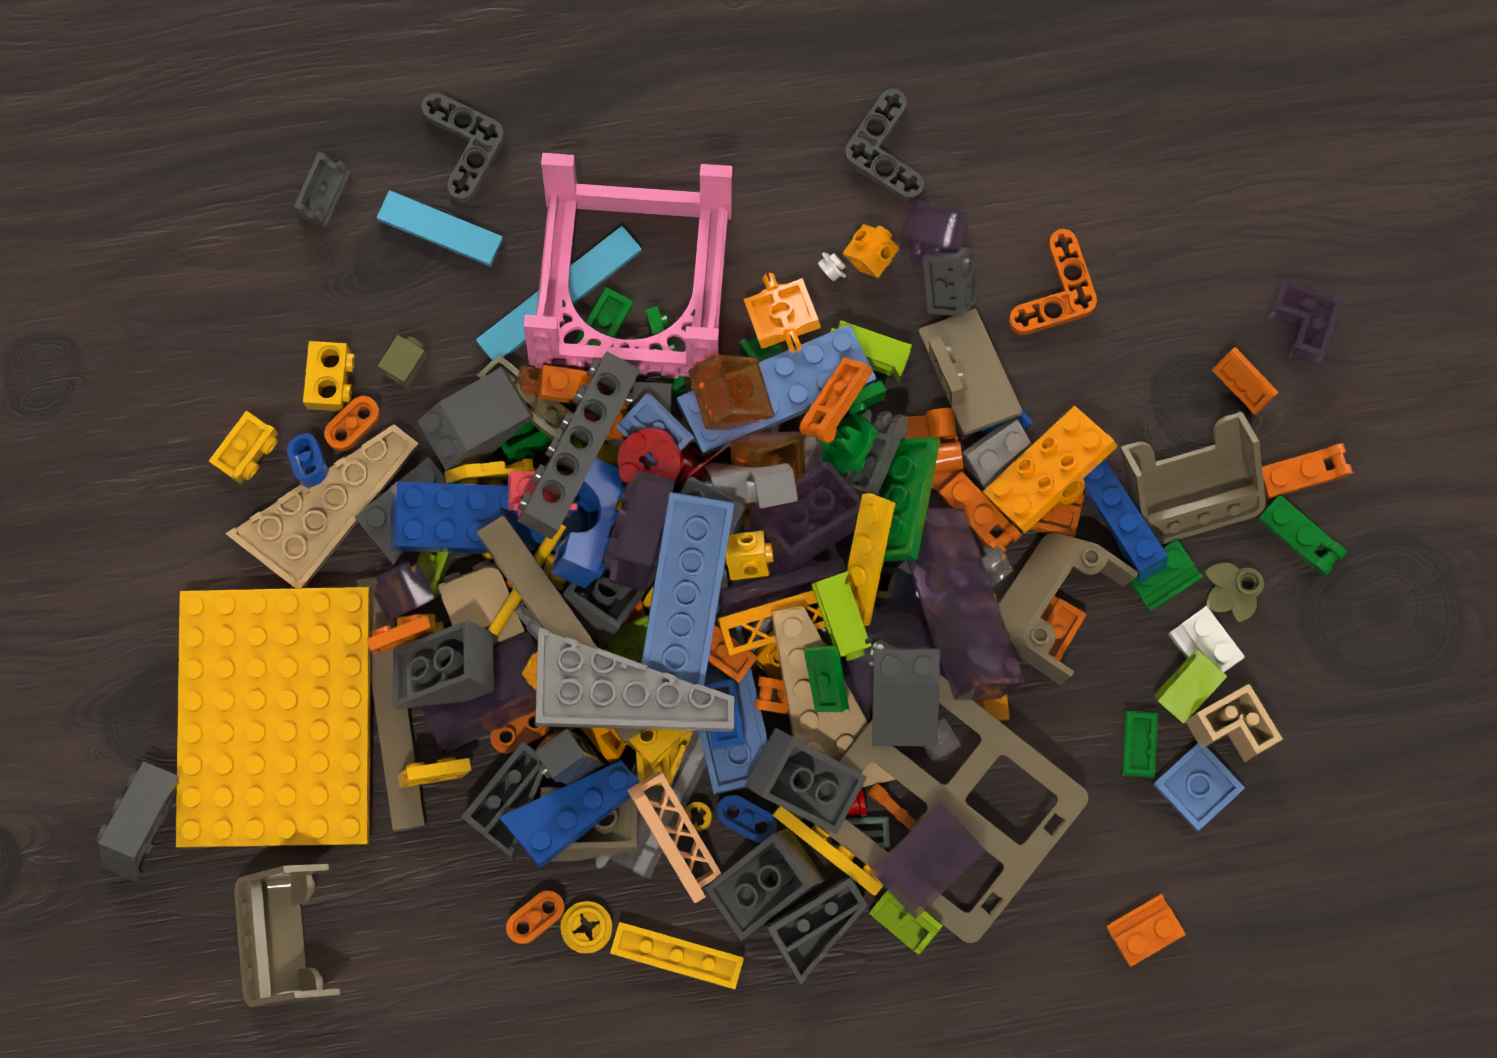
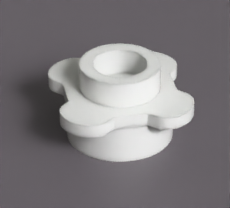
M822 253L824 258L818 264L832 281H835L840 276L845 278L847 275L843 269L846 265L835 253L831 256L828 253Z

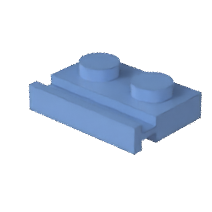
M647 393L622 421L615 426L626 438L633 432L646 427L662 429L674 438L673 441L681 451L694 438L650 393ZM652 452L645 456L653 465L658 464V460L653 459Z

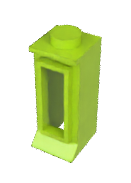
M840 321L838 329L850 323ZM850 324L872 370L890 376L892 373L899 384L912 345Z
M847 571L815 582L811 586L832 646H838L839 656H845L846 660L850 661L864 656V649L872 645L871 643H865V640L868 639L850 585L849 583L845 584L849 573Z

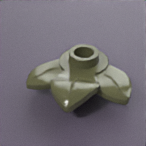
M1219 563L1205 571L1207 578L1215 585L1206 600V606L1209 610L1218 613L1232 610V614L1238 623L1247 620L1254 614L1257 608L1256 597L1262 592L1264 587L1263 577L1256 569L1248 567L1239 569L1231 563ZM1242 580H1251L1253 587L1245 589L1242 586Z

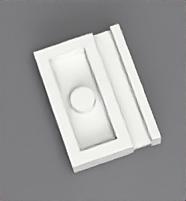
M1207 606L1168 634L1186 659L1198 648L1222 672H1226L1245 658Z

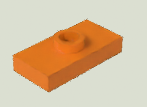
M1236 347L1212 369L1254 415L1259 413L1279 393Z

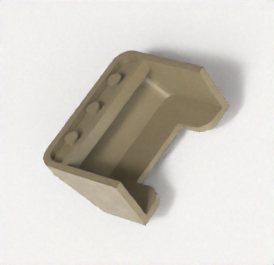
M1243 412L1225 416L1215 424L1213 428L1214 445L1156 462L1155 453L1151 445L1146 442H1136L1121 447L1125 481L1130 498L1160 545L1254 518L1264 510L1266 501L1260 442Z

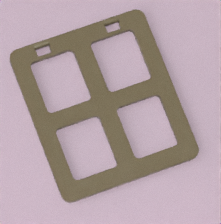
M940 675L939 703L981 737L980 743L948 783L942 784L894 746H872V720L839 760V762L860 773L863 772L868 764L876 763L927 804L926 811L896 849L892 852L886 851L846 818L837 834L819 825L817 826L890 884L896 886L964 942L974 943L985 934L1088 803V793L1066 773ZM1000 755L1010 758L1057 796L1054 806L1022 844L1013 841L966 803V797ZM1056 813L1064 820L1053 834L1050 835L1044 827ZM947 823L956 826L1003 864V870L968 912L962 911L912 871V865ZM994 892L1001 899L988 914L981 906L991 893Z

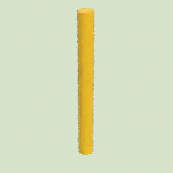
M561 525L559 531L552 539L545 536L533 556L540 567L543 566L566 526ZM514 588L488 628V631L498 637L522 600Z

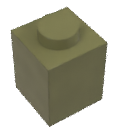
M397 335L378 364L381 374L408 389L427 360V355L423 350L424 345L411 336L404 339Z

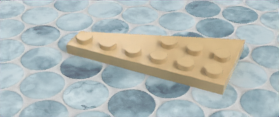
M393 424L364 443L361 448L352 454L336 461L335 465L328 468L326 478L319 485L313 487L299 485L264 511H259L251 516L250 520L237 528L234 527L225 534L295 589L305 588L358 523L354 516L379 497L420 445Z
M802 605L771 612L792 735L839 761L866 728L868 722L845 680L849 708L844 712H815L804 650L810 646H825ZM876 763L868 764L861 773L867 776L862 787L896 780Z

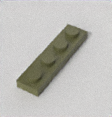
M498 355L477 374L478 379H481L499 368H505L534 416L529 422L551 440L554 437L558 440L560 439L564 430L559 428L567 411L570 410L560 402L538 399L539 386L501 355Z

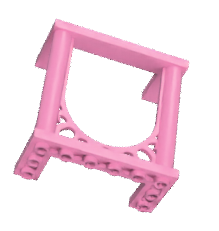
M542 153L541 166L546 207H548L537 313L536 316L525 315L524 319L529 365L535 366L538 369L543 365L584 371L590 368L595 358L601 360L606 351L641 369L638 376L659 374L669 379L678 378L679 376H688L699 381H707L711 378L718 379V327L728 219L731 220L732 166L701 164L700 192L577 184L574 155ZM576 209L700 217L693 293L687 309L677 322L665 331L652 337L623 340L601 334L582 320L573 307L568 289ZM563 316L571 317L573 319L572 322L565 324ZM688 324H691V325H692V326H686V331L681 330L684 325H688ZM573 330H582L584 332V337L578 344H565L564 338L569 332ZM672 336L681 338L686 344L685 352L672 351L667 345V340ZM590 341H598L601 345L596 346L588 344ZM623 345H627L629 348H621V347H622ZM652 345H659L662 347V350H649Z

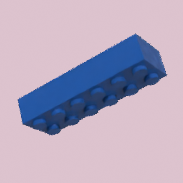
M396 482L391 487L390 551L489 554L476 534L502 515L505 516L532 555L536 553L545 536L518 522V510H508V486ZM575 499L574 503L577 504V510L568 511V516L565 517L562 525L566 526V529L554 546L551 554H556L557 547L570 532L581 533L587 531L586 513Z

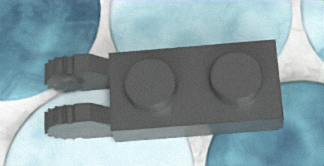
M885 411L879 414L874 423V427L878 431L877 437L872 442L871 449L865 457L864 467L856 473L852 472L846 485L848 491L861 496L867 493L878 496L900 440L906 435V430L909 426L907 416L898 414L893 418L891 413Z

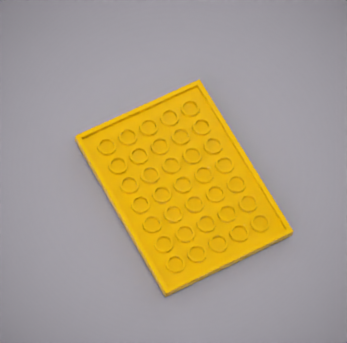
M371 588L180 591L177 776L179 777V784L177 786L176 847L369 845L371 651L366 639L371 637Z

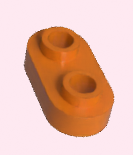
M367 396L353 399L327 424L324 436L329 446L337 451H346L352 448L379 421L380 410L377 403ZM362 410H369L370 415L366 419H361L359 417ZM339 432H347L345 440L339 441L336 439Z
M530 707L497 724L491 732L490 740L496 751L509 755L513 754L522 741L529 746L547 736L551 726L530 727V719L536 717V707ZM504 732L512 734V740L508 743H503L500 739Z
M543 891L536 895L508 919L506 931L509 938L515 943L522 945L533 942L562 918L565 911L563 899L553 891ZM546 902H552L555 905L554 911L550 914H546L543 911V905ZM522 922H526L529 925V931L526 934H520L517 930L518 925Z

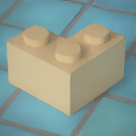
M1250 684L1199 711L1186 721L1201 749L1228 735L1244 762L1283 740Z

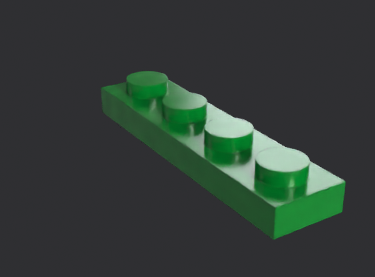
M606 287L586 324L601 334L615 338L634 306V302ZM582 330L574 344H578L583 339L584 332ZM590 341L588 345L600 346L601 344L598 341ZM560 402L563 406L572 411L577 405Z

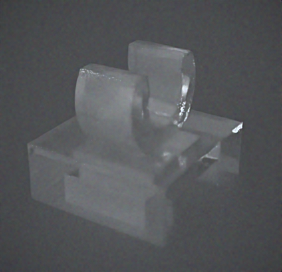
M985 546L983 549L986 556L980 561L974 556L971 558L973 567L982 584L989 590L1013 571L1005 552L998 546L994 549Z
M944 718L938 722L937 746L923 747L931 761L935 762L960 748L961 744Z

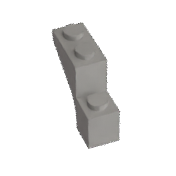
M721 463L703 465L705 474L700 475V481L741 504L756 502L759 508H766L798 501L793 469L788 463L757 468Z

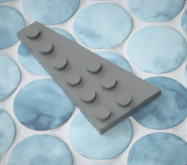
M538 627L535 726L733 732L734 696L700 684L689 683L676 678L675 675L666 672L661 673L647 668V665L602 649L591 648L578 643L577 640L568 637L563 638L549 633V630Z

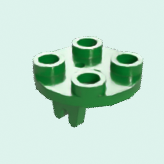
M860 415L849 416L843 419L836 427V436L830 443L819 441L816 437V441L823 447L822 462L826 469L836 474H843L849 471L856 473L864 467L865 457L878 434L877 429L872 426L868 419Z

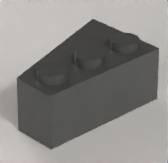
M428 457L398 482L446 484V478ZM389 488L354 516V518L396 570L399 571L410 551H390L391 488Z

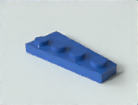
M619 761L504 814L499 819L541 869L631 798L627 790L638 784L639 780L622 761Z

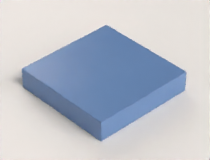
M1198 743L1153 784L1196 832L1204 827L1245 789L1207 747L1201 749Z

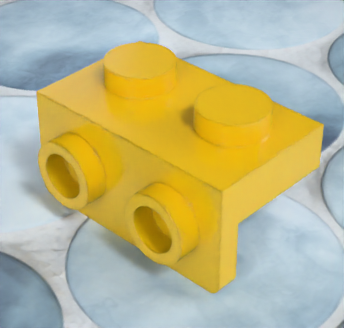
M245 411L209 462L236 482L242 484L245 479L250 480L259 468L257 462L263 454L268 455L274 449L278 442L276 439L278 433L275 428L266 425L251 413Z

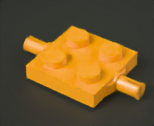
M768 273L771 282H769L767 274H765L762 281L766 289L757 295L744 299L761 349L786 340L788 350L791 353H796L793 344H795L797 352L802 348L798 336L821 328L803 278L788 284H777L773 273Z

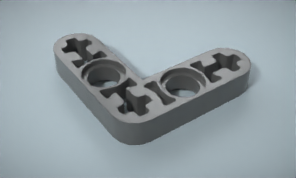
M888 89L881 94L845 147V160L852 168L900 199L913 202L922 196L924 191L923 177L915 170L880 149L904 115L907 105V99L903 92L898 89ZM894 98L898 99L899 109L893 107L887 119L883 115L887 110L888 103L886 100L893 101ZM871 122H880L885 128L884 132L879 136L871 135L867 131V126ZM860 147L864 148V156L870 160L873 155L877 157L873 159L871 167L867 168L868 160L862 156H859L857 159L853 158L852 149L859 150ZM882 162L889 163L893 168V173L888 177L879 176L875 170L878 164ZM898 171L902 172L901 180L910 183L912 180L916 182L915 188L917 191L911 189L909 192H906L904 190L905 184L900 180H897L896 185L892 184L896 180Z
M431 93L423 99L421 104L425 119L469 141L447 183L450 197L455 202L467 203L477 193L505 139L504 131L501 124L496 120L442 94ZM439 102L441 109L450 114L448 122H445L447 120L446 115L440 111H436L434 115L431 114L429 106H435ZM462 114L468 115L472 119L470 126L465 129H460L454 124L457 116ZM478 121L481 122L479 124L480 128L486 132L495 129L497 138L491 137L489 141H486L485 134L476 129ZM471 155H482L485 159L484 164L476 169L468 166L467 161ZM464 170L470 175L466 181L469 190L467 192L462 190L460 194H457L455 184L461 185L464 182L466 176L464 172H461Z

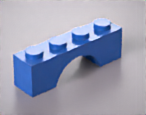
M595 458L575 497V500L586 513L588 530L581 533L570 532L557 547L551 574L583 588H586L594 578L598 580L601 577L606 564L605 561H602L603 555L608 550L612 541L609 531L615 524L619 514V510L615 509L616 504L621 499L625 490V485L622 484L623 480L619 475V468Z
M1104 459L1083 479L1085 481V488L1082 494H1085L1084 498L1089 506L1094 507L1108 525L1119 546L1122 558L1127 565L1139 572L1136 579L1138 583H1141L1167 567L1168 556Z

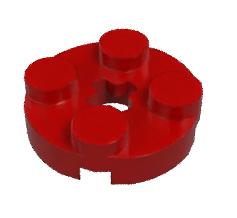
M646 427L630 434L622 442L618 451L617 462L620 469V478L634 489L642 492L653 493L667 488L678 478L683 464L680 448L678 449L673 441L674 438L668 432L655 427ZM652 452L653 459L658 460V464L648 468L642 457Z

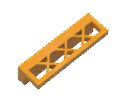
M812 590L716 619L715 622L722 633L728 656L776 642L775 636L769 637L758 631L764 618L771 617V612L802 605L806 610L813 613L811 618L813 624L817 616L822 618L819 606L816 610L808 606L817 603L814 591ZM758 621L755 628L747 625V623ZM824 621L814 624L816 630L826 627ZM742 626L752 632L745 645L733 647L728 629ZM756 634L764 638L762 640L752 642Z

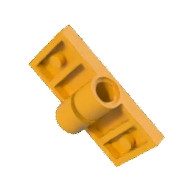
M1074 405L982 492L1018 528L1026 533L1059 501L1064 505L1076 501L1085 488V481L1083 479L1118 446L1108 434Z

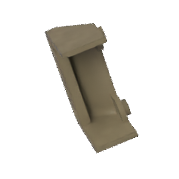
M1052 532L1040 540L989 617L987 631L990 637L1061 685L1073 675L1074 671L1048 654L1055 642V632L1052 626L1040 617L1071 569L1075 568L1085 575H1094L1101 572L1122 587H1125L1136 578L1139 572L1098 544Z
M328 864L280 866L240 877L236 881L234 898L242 993L244 1001L249 1007L312 1001L340 995V988L323 990L322 976L315 968H306L300 904L308 902L314 893L315 883L312 875L328 871Z

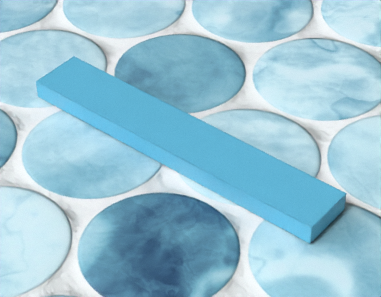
M623 226L570 266L568 289L573 305L642 252L640 246ZM539 291L476 339L477 344L491 361L498 355H501L504 359L526 343L524 319L525 315L536 316Z

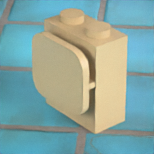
M489 560L474 565L472 567L473 571L461 575L460 572L450 574L443 578V583L437 585L453 626L469 620L488 631L491 623L508 598L510 592L501 569L496 562L491 564ZM515 611L499 637L493 634V650L527 637L521 620Z

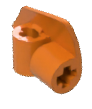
M939 408L930 410L923 416L906 417L908 418L909 426L905 437L902 438L936 437L940 440L934 472L935 476L931 487L937 492L941 491L961 471L964 473L960 441L958 442L956 419L952 408Z

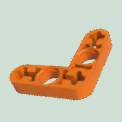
M1059 229L1051 235L1048 244L1049 253L1063 292L1016 306L1011 311L1009 317V326L1014 333L1028 335L1087 317L1094 311L1097 304V296L1078 240L1070 230ZM1059 238H1062L1064 242H1070L1067 247L1069 258L1062 263L1059 260L1064 259L1063 249L1055 247ZM1072 265L1078 267L1081 271V277L1076 281L1068 280L1064 275L1066 267ZM1082 284L1086 285L1082 286L1080 290L1082 297L1090 300L1086 309H1083L1081 305H1075L1078 299L1077 290L1070 291L1069 289L1077 288ZM1049 303H1055L1060 306L1062 313L1058 318L1052 319L1046 316L1044 307ZM1034 308H1038V315L1042 323H1038V317L1030 319L1027 327H1023L1022 323H1016L1015 321L1018 319L1019 313H1023L1024 317H1030L1035 314Z

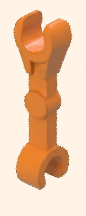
M875 784L868 791L872 799L878 804L883 805L908 831L911 830L917 821L891 799L883 787Z

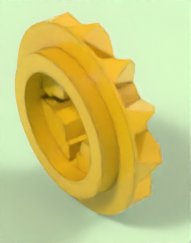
M590 901L579 902L571 906L563 915L560 927L561 935L565 943L576 952L583 954L597 952L608 943L611 937L612 920L608 912L601 905ZM582 914L589 923L600 921V924H597L592 929V941H590L585 933H573L582 926L580 916Z

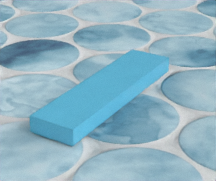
M390 190L377 215V220L490 267L503 241V236Z

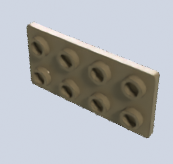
M976 309L967 311L964 316H953L919 329L920 338L964 435L1022 415L1021 406Z

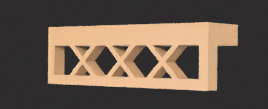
M659 770L627 791L693 902L697 903L706 897L701 888L717 879L722 873L664 774ZM660 782L664 788L661 801L648 800L644 791ZM668 797L670 798L673 804L667 803ZM653 807H657V808H658L657 813L655 812V810H654ZM665 809L678 812L679 817L676 827L665 826L661 822ZM683 823L688 830L682 829ZM668 832H669V833H674L672 839H671L670 835L668 834ZM680 835L693 837L694 842L690 853L677 849L676 846ZM698 848L700 849L702 855L697 854ZM694 861L707 862L711 870L695 879L691 873Z

